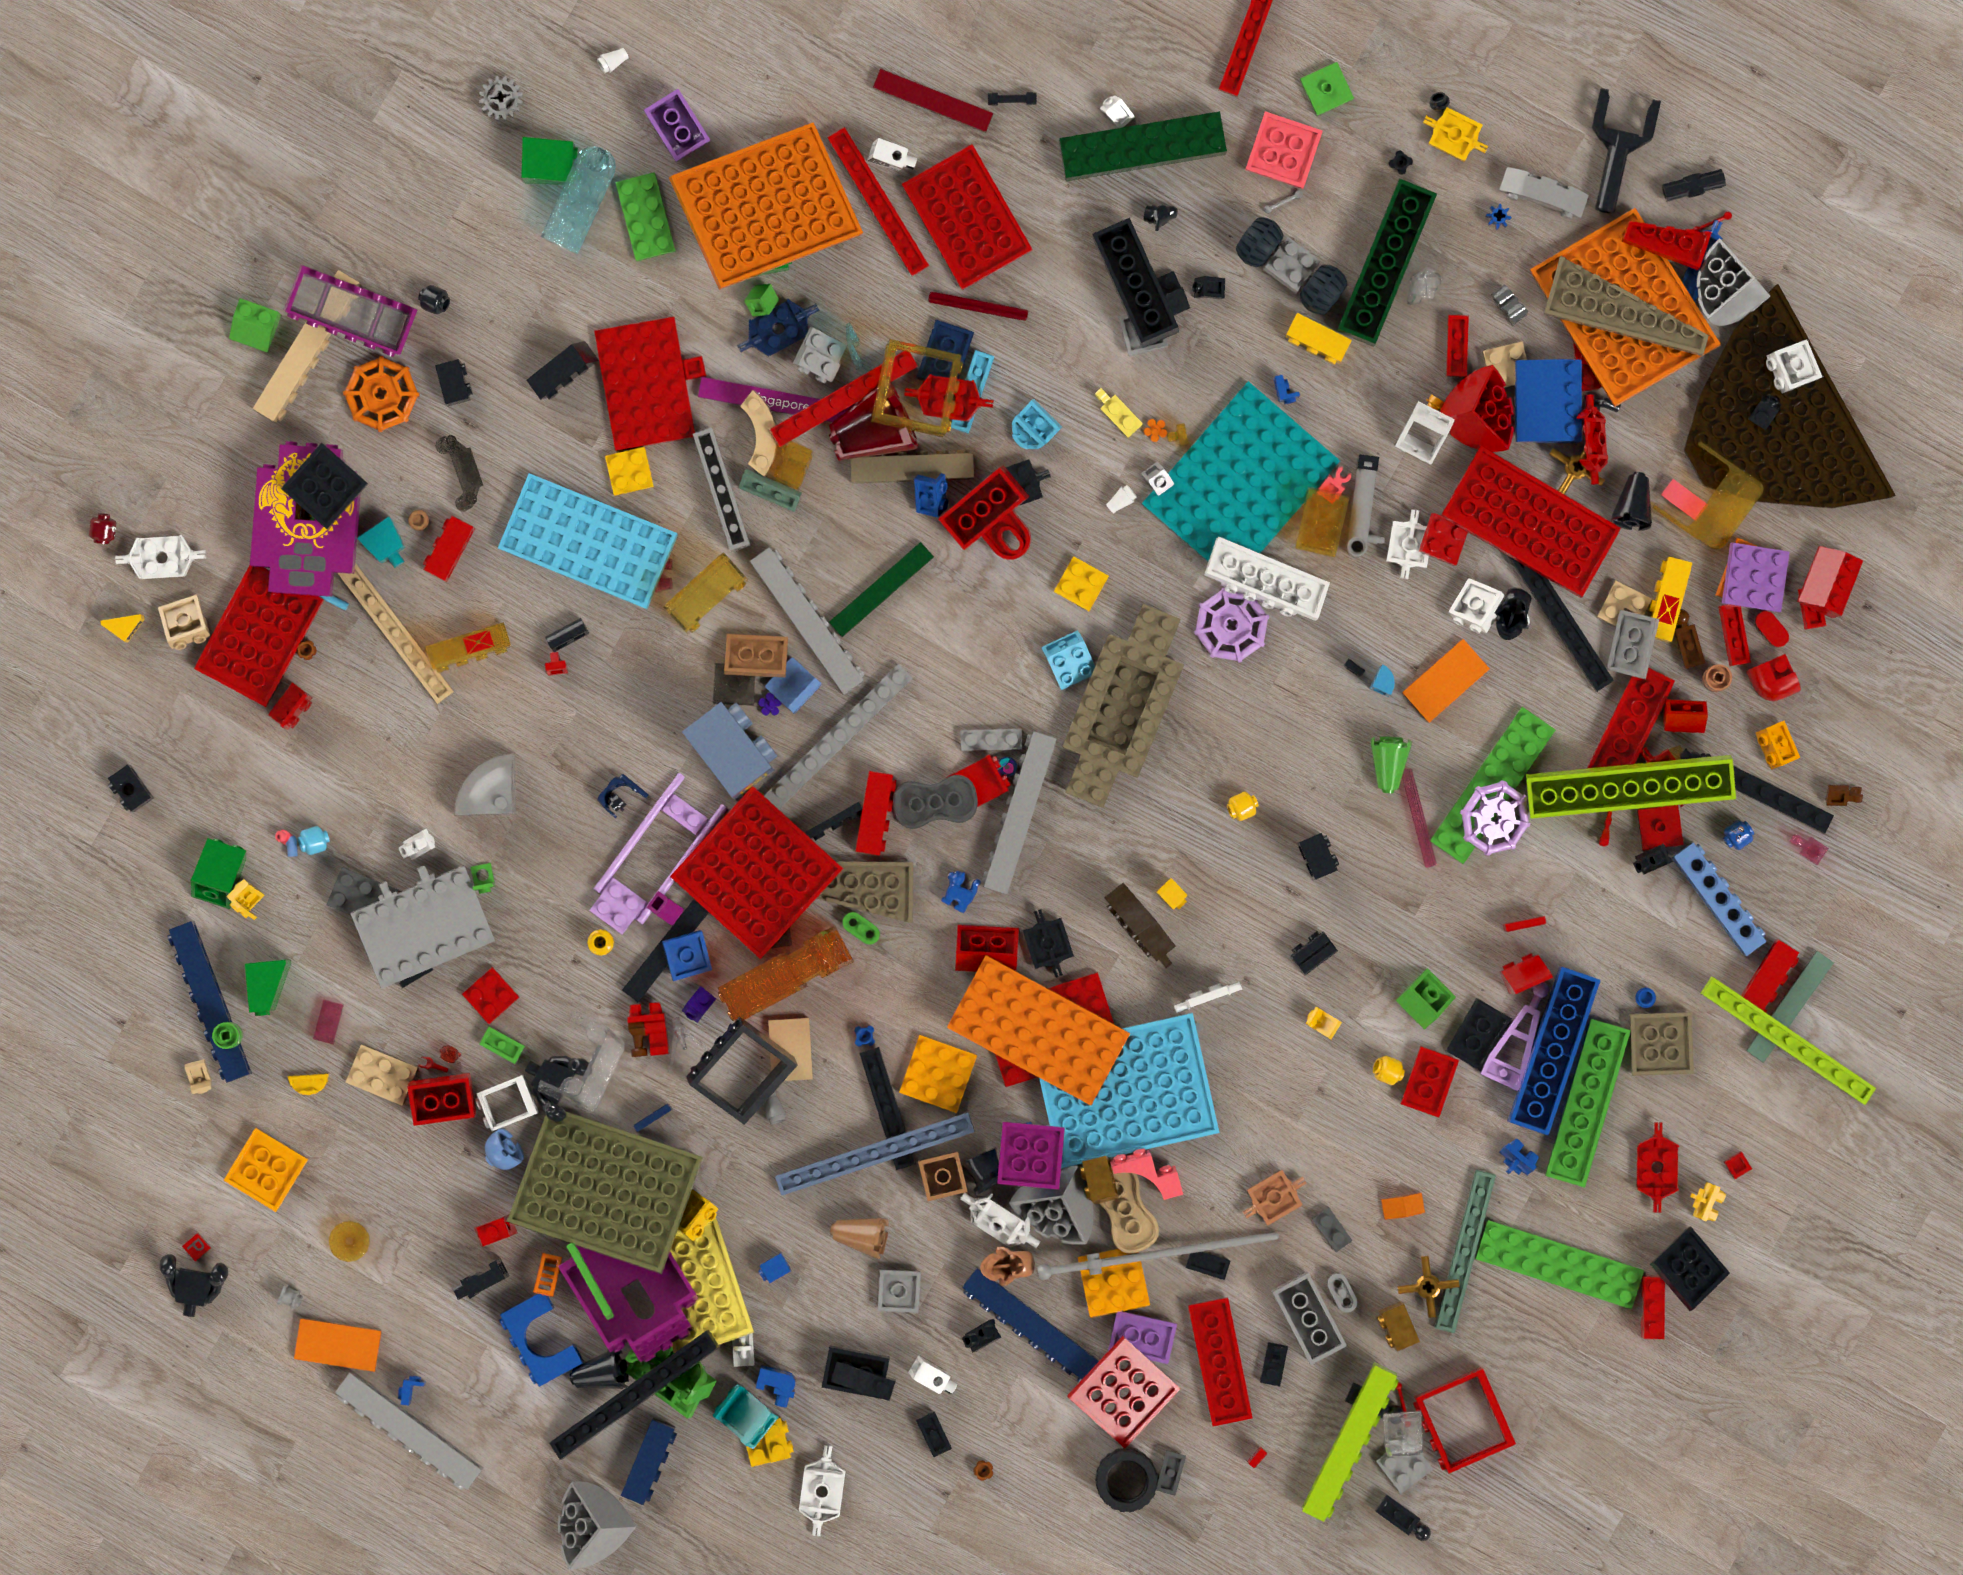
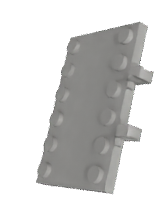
M464 865L437 877L434 874L429 875L425 866L416 868L421 880L417 882V885L398 893L396 891L391 893L387 885L388 883L385 881L378 884L382 895L378 896L379 901L350 913L381 989L495 941Z

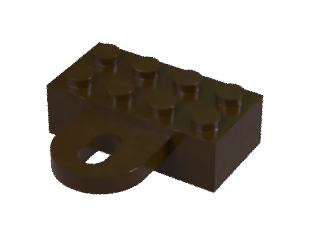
M1124 883L1120 884L1104 897L1109 903L1106 906L1107 909L1148 958L1152 956L1156 961L1159 960L1165 968L1169 967L1172 962L1166 954L1175 948L1176 945Z

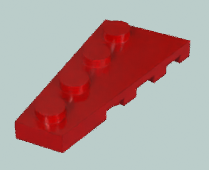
M1629 221L1622 242L1699 270L1712 232H1698L1687 228L1686 230L1675 229V227L1671 226L1659 227L1655 224Z

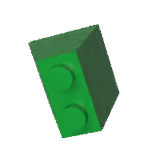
M523 137L522 180L525 184L574 185V180L578 178V168L574 167V159H578V147H575L573 141Z
M207 838L191 878V897L230 909L231 906L229 904L231 901L227 898V895L239 883L246 862V850L238 845L231 846L225 844L219 839L212 840Z
M291 960L245 964L249 1013L255 1012V1016L270 1015V1011L276 1010L291 966Z

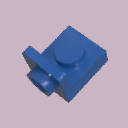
M1283 375L1273 378L1278 401H1284V404L1296 402V398L1300 397V393L1287 394V391H1290L1288 380L1284 379Z

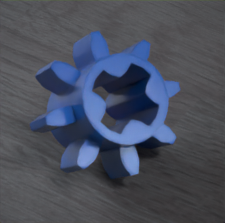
M1501 204L1496 209L1491 206L1492 214L1488 213L1485 216L1490 218L1488 226L1493 224L1496 230H1498L1500 225L1506 228L1507 223L1505 220H1511L1512 218L1507 216L1509 208L1504 210ZM1497 212L1503 217L1500 221H1497V217H1494Z

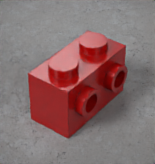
M1666 699L1663 713L1664 731L1705 733L1708 718L1707 701Z

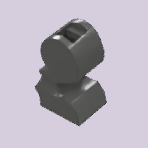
M1503 285L1502 288L1491 294L1497 307L1508 314L1507 319L1512 326L1527 316L1529 311L1523 304L1518 302V298L1514 296L1506 285Z

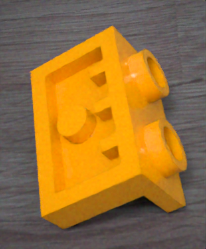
M1785 720L1755 733L1758 744L1761 746L1765 760L1771 770L1800 758Z

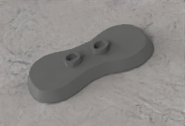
M961 775L950 776L935 784H923L915 781L904 782L896 788L893 795V809L896 819L902 826L910 829L920 828L935 820H947L955 823L966 822L975 815L978 804L977 793L973 783L967 777Z

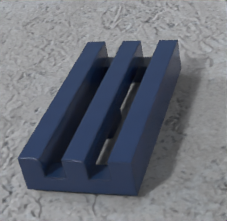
M667 1103L634 1124L633 1127L639 1132L673 1109Z

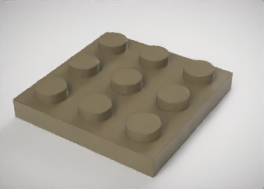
M1692 1012L1629 1014L1632 1076L1694 1074Z

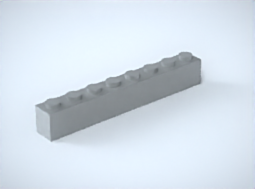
M769 547L753 558L750 563L841 692L846 695L864 682L862 677L865 674L859 666L854 667L850 662L853 657L847 649L843 651L838 645L841 643V640L835 632L832 634L829 632L827 627L830 625L824 616L819 618L815 612L818 609L812 599L807 601L803 595L806 593L800 582L795 584L792 579L795 575L788 565L785 568L780 562L783 558L776 549L772 551Z
M1033 731L1032 735L1028 734L1025 746L1028 747L1026 755H1021L1019 766H1022L1020 774H1015L1012 785L1016 786L1014 794L1009 793L1006 804L1010 806L1007 813L1003 812L1000 821L1003 828L1001 833L997 832L994 840L997 847L995 852H990L987 862L991 866L989 872L984 871L981 881L985 883L984 888L1008 894L1057 738Z
M353 1371L347 1375L336 1390L337 1398L346 1405L350 1403L355 1407L353 1410L362 1417L364 1415L371 1419L370 1423L376 1428H384L388 1431L387 1436L394 1441L400 1440L404 1443L403 1447L410 1453L415 1451L421 1456L419 1459L426 1465H434L437 1468L436 1472L444 1478L448 1476L454 1480L452 1483L457 1488L468 1490L483 1470V1467Z

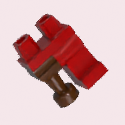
M660 1002L649 1003L650 1014L642 1015L641 1004L630 1005L627 1022L635 1049H631V1057L648 1056L647 1048H643V1036H649L650 1056L670 1054L665 1013L662 1012Z

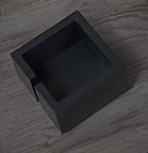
M1319 833L1297 843L1303 859H1306L1308 862L1306 866L1312 880H1317L1338 871L1336 866L1339 865L1336 855H1331L1328 847H1331V843L1327 835L1323 836L1322 833Z

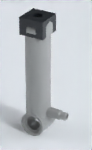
M1359 454L1357 458L1355 486L1346 545L1348 555L1353 558H1359L1365 554L1368 548L1367 543L1383 544L1385 540L1384 537L1369 535L1379 457ZM1353 542H1359L1362 545L1361 552L1356 553L1352 550L1351 545Z

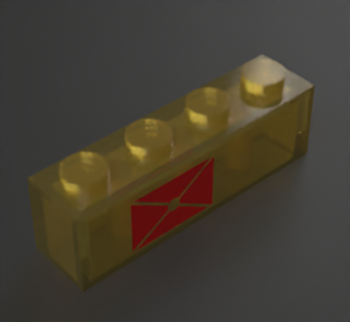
M503 622L427 645L424 649L431 671L437 670V673L448 671L449 666L455 664L457 667L469 664L468 660L476 658V661L487 659L488 654L494 652L496 655L508 652L507 649L511 647Z

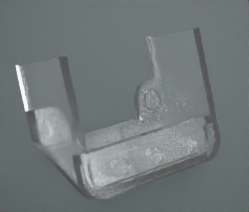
M573 1011L570 1021L586 1028L588 1039L598 1044L582 1080L568 1077L563 1080L560 1088L540 1080L538 1091L585 1112H593L597 1109L624 1052L625 1044L618 1035L604 1024Z

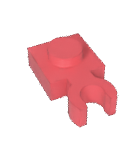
M1342 466L1337 469L1335 478L1329 475L1316 491L1331 504L1345 490V486L1342 483H1346L1351 479V473L1346 477L1340 475L1343 470Z

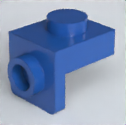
M409 1376V1379H404L403 1387H399L398 1399L401 1400L400 1405L409 1406L411 1404L413 1386L424 1387L426 1381L421 1380L420 1376Z

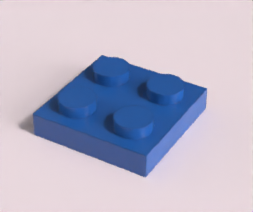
M701 930L662 941L672 981L712 970Z

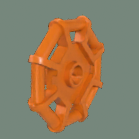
M379 356V358L359 366L356 365L345 391H343V396L347 400L353 421H358L378 430V432H383V430L403 422L407 423L416 399L420 397V392H417L410 374V368L386 359L384 356ZM379 367L378 373L368 377L364 374L366 371ZM384 367L394 370L398 374L395 377L384 373ZM361 376L364 379L363 385L359 391H354ZM402 377L409 392H402L398 381ZM379 388L387 392L384 395V399L376 398L375 394L378 393ZM354 396H360L364 407L360 411ZM402 397H408L405 407L401 412L398 409ZM367 410L378 415V421L363 414ZM393 411L398 414L396 417L383 421V415Z

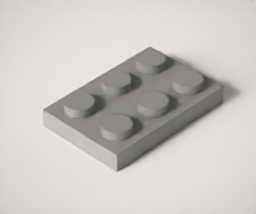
M1620 610L1607 670L1646 679L1659 619Z

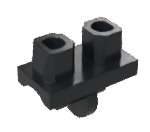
M1663 843L1636 855V861L1633 862L1637 873L1642 872L1644 875L1673 861L1668 856Z
M990 1319L965 1333L962 1340L965 1347L971 1348L973 1353L1000 1339L1001 1335L995 1327V1320Z

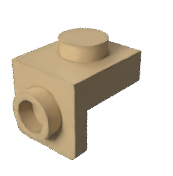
M205 1059L185 1064V1071L191 1085L190 1090L192 1094H203L212 1088V1079Z

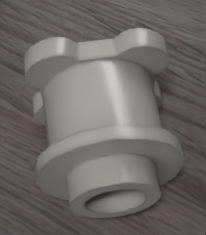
M284 1285L277 1304H286L291 1306V1309H294L295 1306L299 1307L303 1296L300 1295L301 1290L295 1291L290 1289L289 1285Z

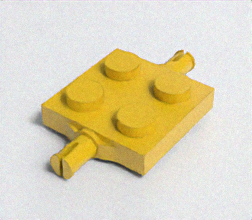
M1446 107L1443 115L1437 121L1427 115L1423 121V124L1433 128V135L1428 145L1462 162H1465L1468 154L1474 148L1484 154L1488 148L1487 145L1478 141V135L1483 125Z

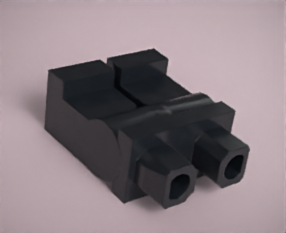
M501 1258L489 1264L490 1270L484 1273L479 1272L472 1276L469 1275L460 1280L462 1284L453 1289L457 1299L460 1300L467 1295L470 1299L479 1294V1292L509 1277L510 1275Z

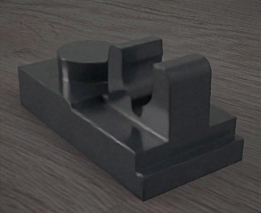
M1271 1342L1267 1343L1260 1383L1281 1386L1288 1346Z

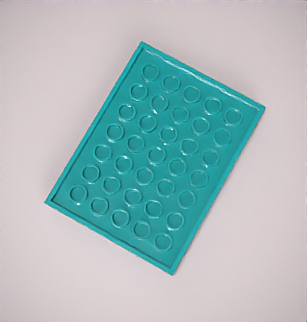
M1248 381L1169 471L1168 475L1174 482V485L1160 495H1157L1153 490L1142 502V505L1207 562H1209L1218 537L1260 554L1338 465L1340 460Z

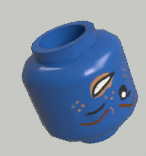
M1736 820L1724 829L1725 837L1723 840L1729 848L1734 847L1736 850H1741L1753 841L1752 835L1755 833L1747 821Z

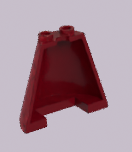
M890 379L884 381L829 425L831 431L829 438L833 445H837V449L834 452L838 461L910 451L918 448V441L905 407H903L899 400L900 396Z

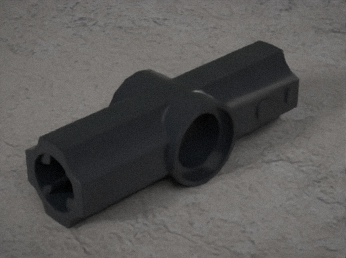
M1722 169L1704 174L1688 175L1681 180L1663 184V195L1666 202L1683 197H1696L1704 194L1706 191L1725 187L1726 179Z

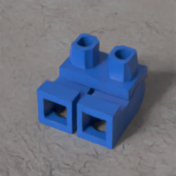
M761 1365L756 1389L764 1390L765 1385L774 1387L773 1393L777 1394L775 1405L787 1408L789 1397L794 1398L795 1376L788 1371Z

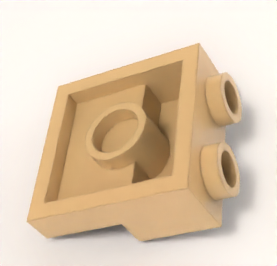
M197 595L158 607L166 639L171 649L181 650L186 648L188 643H202L206 641V637L210 636L206 618L203 615Z

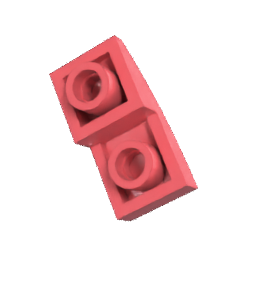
M1672 479L1661 494L1695 521L1708 506L1707 503L1674 479Z

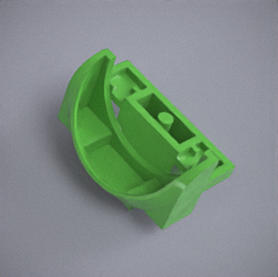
M672 1347L665 1351L661 1349L655 1353L653 1359L647 1362H640L631 1349L625 1358L630 1363L625 1373L638 1380L673 1355ZM699 1362L655 1393V1395L688 1419L693 1416L700 1400L709 1397L717 1380L706 1373L705 1366Z

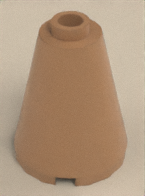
M888 1219L837 1220L835 1224L831 1225L830 1235L833 1236V1240L873 1258L880 1259L879 1254L884 1253L888 1238L885 1226L889 1227Z

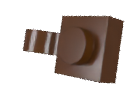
M1828 785L1826 806H1847V802L1861 803L1863 799V794H1861L1862 787L1856 786L1849 790V785Z

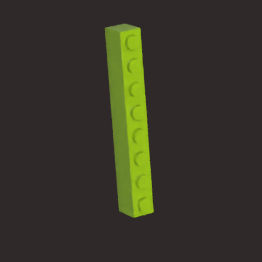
M1374 1362L1302 1506V1512L1325 1522L1326 1518H1331L1335 1509L1333 1504L1336 1499L1340 1500L1344 1491L1342 1486L1345 1481L1349 1482L1353 1474L1351 1468L1354 1463L1358 1464L1362 1456L1360 1450L1363 1445L1366 1446L1371 1438L1369 1432L1372 1426H1377L1381 1417L1378 1414L1381 1408H1386L1390 1400L1387 1396L1390 1390H1395L1399 1382L1396 1379V1372Z

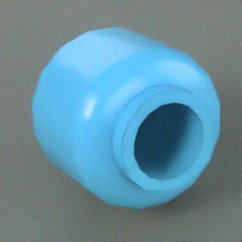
M319 826L302 830L300 837H298L301 851L306 852L308 855L325 851L327 843L330 842L327 831H322Z

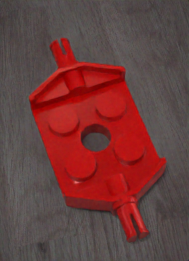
M929 374L919 389L905 388L904 396L916 397L919 400L924 416L969 422L979 408H993L994 400L980 397L974 380H961ZM950 393L954 394L956 397L953 404H946L944 401L945 396Z
M1590 394L1585 395L1586 407L1577 416V419H1584L1583 432L1586 440L1584 451L1587 455V459H1580L1579 461L1589 471L1591 485L1600 484L1598 472H1601V469L1608 464L1606 419L1597 407H1594V395Z
M1654 1122V1134L1652 1137L1637 1144L1636 1189L1652 1198L1653 1213H1662L1663 1198L1679 1191V1145L1663 1137V1122H1659V1130L1658 1122ZM1655 1161H1659L1662 1164V1170L1659 1173H1654L1651 1169Z

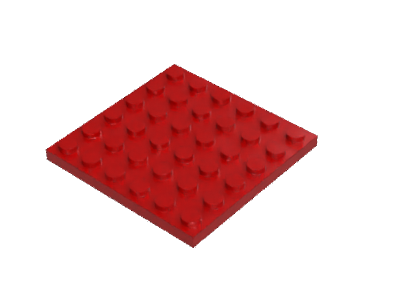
M752 786L670 877L759 959H762L844 868Z

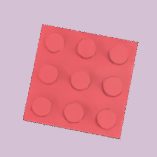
M1265 111L1245 170L1303 189L1323 131Z

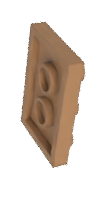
M727 634L724 674L786 678L788 637Z

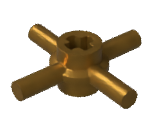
M1552 448L1549 455L1565 464V472L1567 474L1558 489L1559 492L1565 495L1574 479L1586 477L1591 480L1589 471L1579 461L1580 459H1587L1584 449L1580 455L1568 457ZM1578 462L1580 463L1579 467L1582 470H1578L1576 472L1574 471V466L1572 464H1576ZM1599 476V483H1600V484H1598V485H1599V486H1602V484L1604 483L1605 479H1603L1602 477Z
M1421 1256L1423 1276L1418 1279L1417 1284L1397 1286L1398 1294L1418 1292L1421 1297L1426 1299L1428 1318L1436 1317L1434 1298L1441 1289L1460 1287L1459 1279L1439 1281L1437 1277L1431 1275L1429 1256ZM1427 1281L1434 1285V1288H1431V1292L1423 1289V1285H1426L1425 1282Z

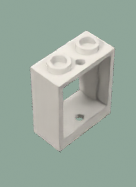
M1418 401L1395 447L1432 464L1455 419ZM1414 421L1441 434L1434 447L1407 434Z
M524 1075L476 1093L478 1098H475L479 1110L483 1109L485 1117H483L484 1124L491 1131L539 1113ZM517 1083L528 1112L496 1124L485 1096Z

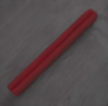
M937 292L929 293L928 301L934 304L1026 321L1028 317V310Z

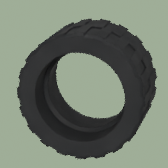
M1118 1448L1111 1453L1109 1452L1100 1461V1465L1096 1470L1095 1481L1098 1494L1106 1505H1109L1114 1510L1130 1513L1142 1509L1154 1498L1158 1486V1477L1152 1461L1143 1452L1141 1453L1134 1448ZM1118 1462H1135L1145 1473V1487L1138 1496L1132 1499H1121L1115 1496L1108 1487V1473Z

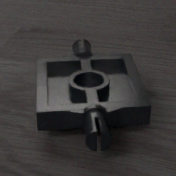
M1030 459L1006 467L1029 495V498L1020 505L1043 498L1040 481L1051 478L1050 474L1042 476L1050 473L1048 469L1036 473Z
M1042 909L1038 910L1040 918L1037 911L1033 912L1037 924L1022 931L1035 969L1052 966L1056 978L1063 975L1059 963L1074 957L1062 918L1045 921Z

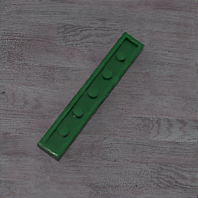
M920 542L831 619L829 623L843 638L930 562L934 556Z

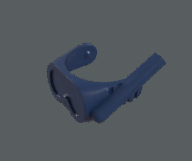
M624 774L614 777L597 798V801L614 818H617V816L609 808L608 797L616 788L626 786L645 798L649 795Z

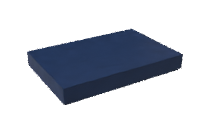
M935 320L916 378L926 380L929 374H932V376L959 379L974 332Z

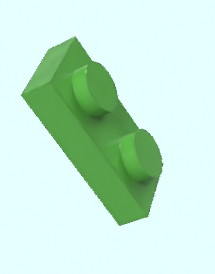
M490 1026L479 1044L516 1064L525 1048V1045Z

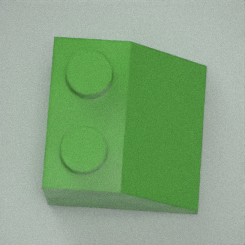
M240 298L233 316L229 339L268 353L281 314L278 311Z
M1427 968L1403 991L1396 1001L1425 1030L1444 1012L1456 996Z

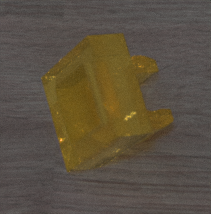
M1185 423L1176 425V432L1167 433L1168 442L1179 441V447L1188 445Z

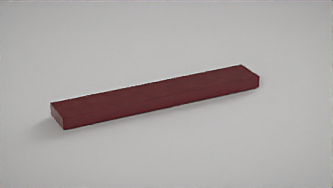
M883 69L879 70L873 85L875 90L985 133L994 114Z

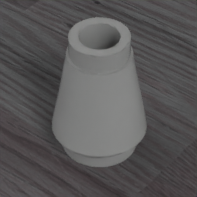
M773 1093L765 1102L767 1120L770 1121L771 1125L786 1120V1112L776 1093Z

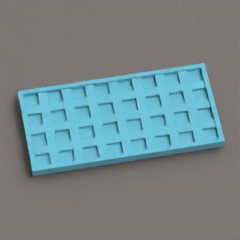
M529 473L498 549L648 609L678 533Z

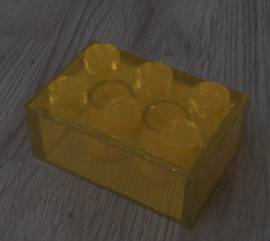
M1308 487L1294 545L1295 548L1335 557L1349 496Z

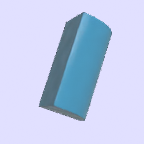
M1382 664L1379 667L1369 689L1389 697L1394 690L1395 680L1387 666Z

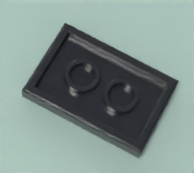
M1476 998L1445 1051L1475 1069L1482 1071L1489 1054L1501 1039L1512 1018Z

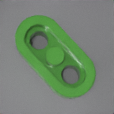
M850 912L844 916L843 927L849 933L865 944H874L878 941L880 932L874 924L855 912ZM854 918L857 920L856 926H850V919ZM868 930L873 931L874 935L872 938L866 937Z

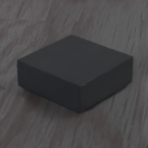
M1350 659L1343 665L1357 677H1361L1365 672V669Z

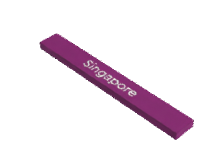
M701 377L698 398L742 405L752 390H755L766 401L771 411L794 415L820 400L818 398ZM851 405L850 407L839 412L838 414L827 419L826 421L834 422L837 418L843 415L854 405Z

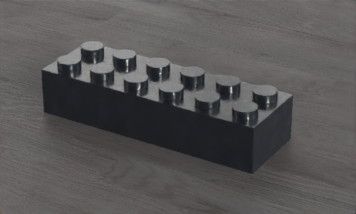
M1130 217L1093 233V241L1141 348L1179 333V326Z

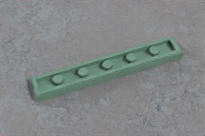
M1816 951L1776 1007L1771 1017L1789 1028L1834 962ZM1758 1033L1746 1051L1764 1063L1776 1045Z

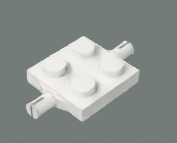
M1411 510L1410 521H1393L1386 562L1397 563L1402 566L1400 576L1402 579L1404 574L1405 579H1409L1410 568H1427L1429 556L1418 552L1427 526L1418 523L1420 512L1416 510V513L1415 510Z
M1240 982L1229 986H1221V983L1208 987V992L1202 993L1199 990L1189 994L1190 998L1186 999L1185 1002L1174 1005L1175 1011L1178 1013L1187 1009L1190 1010L1191 1007L1227 994L1231 995V993L1242 990Z

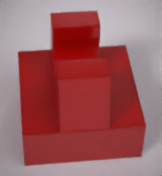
M550 653L551 662L545 663L547 675L568 673L566 661H560L559 653Z

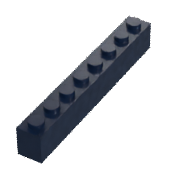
M195 921L169 929L168 940L170 945L175 946L177 951L175 958L178 965L183 967L184 973H182L184 982L186 985H190L192 992H189L193 1004L196 1003L199 1009L196 1013L200 1023L204 1022L206 1028L204 1035L208 1042L211 1041L213 1046L211 1053L214 1060H218L221 1067L218 1069L221 1079L229 1083L252 1074L241 1043L234 1048L222 1049L212 1039L213 1030L218 1024L233 1021Z
M978 1267L963 1284L962 1288L965 1289L963 1293L971 1300L974 1298L978 1299L981 1302L980 1307L988 1313L990 1310L996 1313L997 1316L995 1318L1002 1324L1006 1325V1323H1009L1013 1326L1012 1331L1019 1337L1024 1335L1030 1339L1028 1343L1036 1350L1039 1348L1046 1352L1045 1357L1053 1363L1056 1360L1061 1363L1063 1371L1069 1375L1074 1373L1079 1377L1077 1379L1078 1382L1099 1362L1098 1359L998 1282L986 1278Z

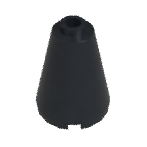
M1634 472L1629 475L1611 516V521L1613 520V523L1620 528L1632 530V527H1639L1638 531L1651 528L1652 515L1649 478L1642 472Z
M622 1350L618 1352L607 1351L573 1368L572 1373H570L571 1384L575 1385L576 1388H626L628 1385L625 1382H629V1375L625 1373L628 1368L625 1359H621L620 1354H623Z

